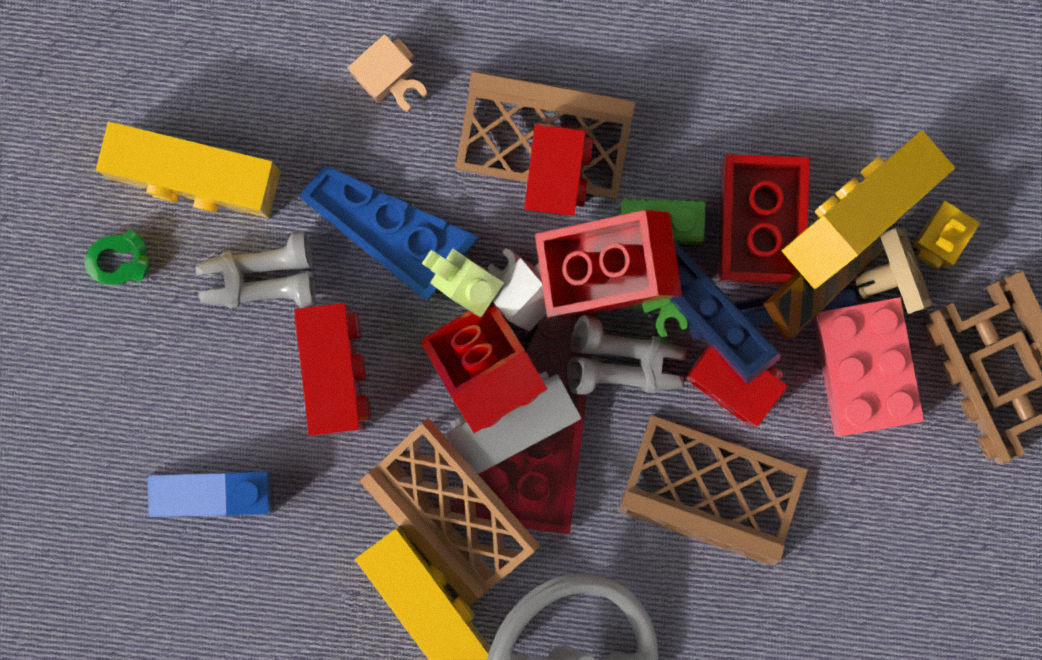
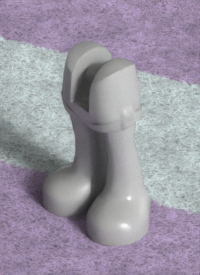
M298 231L292 233L286 246L276 250L234 255L230 251L222 252L219 257L196 264L197 276H218L224 274L225 288L221 289L219 287L199 292L200 303L225 305L232 309L238 308L240 303L285 298L293 299L300 308L316 306V281L313 272H303L282 278L244 282L243 279L244 274L312 268L313 257L307 232Z
M583 315L578 319L570 341L572 352L638 359V367L599 362L584 357H571L567 365V377L570 391L573 394H590L594 391L596 385L600 383L639 387L645 390L646 393L652 394L659 390H673L683 387V376L662 372L663 360H686V349L665 342L660 336H652L649 339H637L603 332L601 321L592 316Z

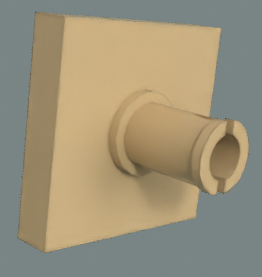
M895 228L881 234L880 237L889 263L859 273L855 277L857 285L872 280L875 281L872 285L858 289L862 298L867 299L872 295L898 287L908 314L932 306L933 303L906 228Z

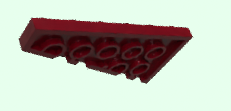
M597 313L588 314L586 316H592L597 318ZM546 314L540 320L526 350L538 374L546 371L550 378L556 374L559 375L581 419L478 474L526 529L570 534L587 394L577 395L570 391L567 365L571 357L592 359V354L575 353L570 349L571 336L581 316L555 318L547 317ZM456 498L450 509L451 512L465 514L464 499ZM475 502L476 517L492 520L491 511L486 505Z

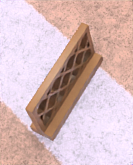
M472 71L455 169L527 182L529 169L524 172L513 171L503 156L522 143L531 154L532 147L527 139L533 136L534 130L524 136L511 118V115L524 106L535 108L543 122L547 123L554 122L564 114L575 115L582 127H586V134L593 138V143L601 153L590 161V165L581 167V177L588 179L586 193L617 199L636 101ZM477 98L493 100L503 116L486 128H483L474 115ZM501 102L517 106L507 112ZM542 110L558 113L547 119ZM582 117L598 121L588 127ZM507 119L520 139L500 153L486 132ZM605 121L623 124L620 141L605 151L592 133V130ZM473 122L479 132L470 138ZM480 136L484 137L496 155L483 165L465 162L468 145ZM618 148L614 165L608 155ZM604 158L614 172L611 189L594 186L584 171ZM499 160L505 169L490 167V165Z
M651 415L617 512L775 566L781 560L785 548L784 542L808 470ZM655 428L672 433L679 448L658 457L651 443ZM681 437L690 439L692 442L685 445ZM699 444L710 446L718 462L698 471L688 449ZM720 450L730 453L732 455L723 458ZM647 451H649L653 460L643 465ZM682 453L692 474L671 483L661 462ZM741 457L750 460L757 476L737 485L726 463ZM759 464L770 467L771 469L763 472ZM656 465L666 487L653 493L636 488L640 472ZM721 467L731 488L711 497L701 475ZM777 471L795 476L791 492L776 499L766 477ZM695 479L705 501L690 507L681 503L674 488ZM760 480L770 502L750 511L740 489ZM669 492L672 500L660 495ZM734 493L744 515L730 521L720 516L714 502ZM788 499L783 512L779 503ZM708 505L712 514L699 509ZM773 506L781 522L777 535L773 536L760 531L753 516ZM747 519L751 528L739 524V522Z
M429 418L421 423L378 465L359 480L432 565L442 572L446 581L469 607L541 546ZM422 435L435 447V457L421 454L419 438ZM396 459L411 462L412 478L395 461ZM422 465L436 467L438 483L423 480ZM447 470L457 472L463 479V488L448 485ZM424 491L439 494L440 509H437L424 494ZM449 496L464 499L465 514L451 512ZM475 502L486 505L491 511L492 520L476 517ZM452 523L467 527L468 541L452 526ZM477 528L492 531L493 546L478 543ZM503 534L513 536L523 547V550L517 552L504 549ZM479 554L494 557L495 573L480 558Z

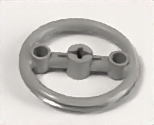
M577 573L551 579L524 596L508 613L498 629L487 660H658V646L652 620L644 605L630 590L620 583L600 575ZM580 593L598 594L618 605L632 625L637 642L635 653L627 654L622 651H616L608 655L607 658H594L565 645L552 650L547 658H530L513 650L522 630L539 611L559 598Z

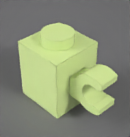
M455 249L451 250L446 259L430 250L422 262L424 266L436 274L430 282L433 286L479 317H482L504 284V282Z

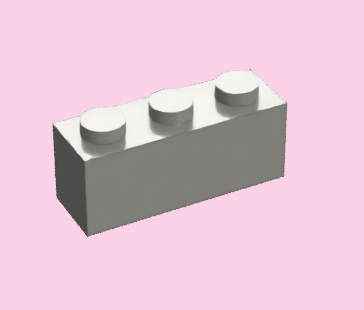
M546 371L539 374L548 390L539 394L530 404L520 406L501 417L491 427L483 428L474 434L463 415L450 422L453 430L447 432L446 436L453 447L477 474L581 419L558 374L551 378Z

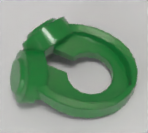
M132 229L127 230L123 235H110L97 240L88 249L85 257V267L88 274L95 281L107 285H120L131 280L140 283L145 278L150 264L149 256L145 254L148 250L146 242L137 231ZM107 249L116 250L119 254L132 252L135 255L132 262L122 263L120 268L113 273L103 272L98 265L99 255Z

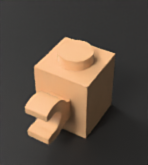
M384 34L348 66L351 75L377 103H380L388 94L392 93L399 107L409 113L412 108L404 100L407 91L416 90L423 98L427 96L426 88L421 82L405 80L414 72L413 65L410 62L414 55L399 38L392 42Z

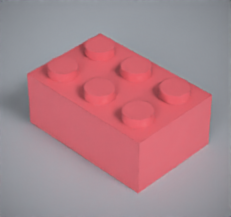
M901 297L823 311L813 318L834 436H846L924 421Z

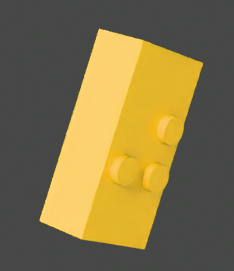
M110 121L107 123L96 166V171L110 180L147 188L146 193L153 195V198L177 203L178 197L194 200L193 207L200 210L217 213L220 206L268 219L270 218L281 170L272 161Z
M921 130L886 161L878 156L860 172L865 178L861 182L854 177L835 194L840 199L839 201L833 195L814 212L818 215L819 219L787 245L782 252L811 286L816 289L864 251L951 173L955 167L927 134Z
M400 527L394 529L355 558V561L428 660L488 659L491 647L471 622L474 619L475 613L461 596L454 599L445 586L448 582L442 572L437 570L432 564L429 565L415 544Z

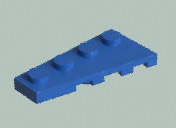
M326 165L320 169L298 196L427 302L437 291V288L430 283L436 274L422 264L430 250H433L445 259L452 249L465 256L479 239L478 236L451 225L436 216L421 211L406 202L391 197Z

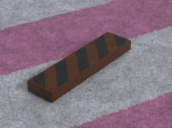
M880 236L857 257L816 289L797 271L764 303L783 339L794 338L885 249Z

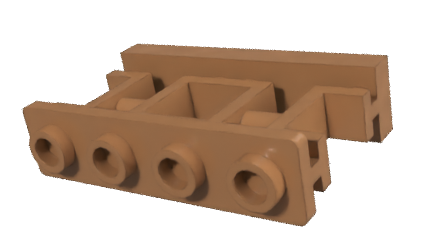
M1023 270L986 286L994 306L963 321L953 303L925 315L928 324L924 325L925 332L934 347L940 346L947 360L942 363L944 372L952 385L958 383L964 399L960 400L963 412L971 423L976 421L983 435L978 438V442L984 455L988 460L994 459L996 464L1001 465L1025 454L1017 434L1042 423V412L1035 413L1026 394L1042 386V372L1040 370L1042 368V310ZM1004 292L1029 341V345L1022 331H1017L1002 339L997 334L990 317L1011 308ZM945 320L948 321L954 334L975 325L985 347L965 356L971 372H969ZM1014 344L1030 381L997 395L980 359ZM982 395L989 409L1011 401L1021 422L1001 430L1007 447H1005L981 397Z

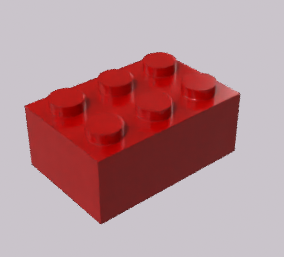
M726 154L724 156L721 171L718 283L783 286L798 271L782 250L808 228L810 157Z
M642 210L535 234L547 317L573 318L682 296L669 212Z
M493 301L482 317L469 310L420 340L450 396L474 434L483 428L495 425L501 417L520 406L530 404L539 394L548 390L524 348Z
M345 303L294 309L308 436L365 430L364 422L371 421L369 397L361 396L359 380H366L364 355L356 354L355 339L362 338L359 314L351 312V307Z

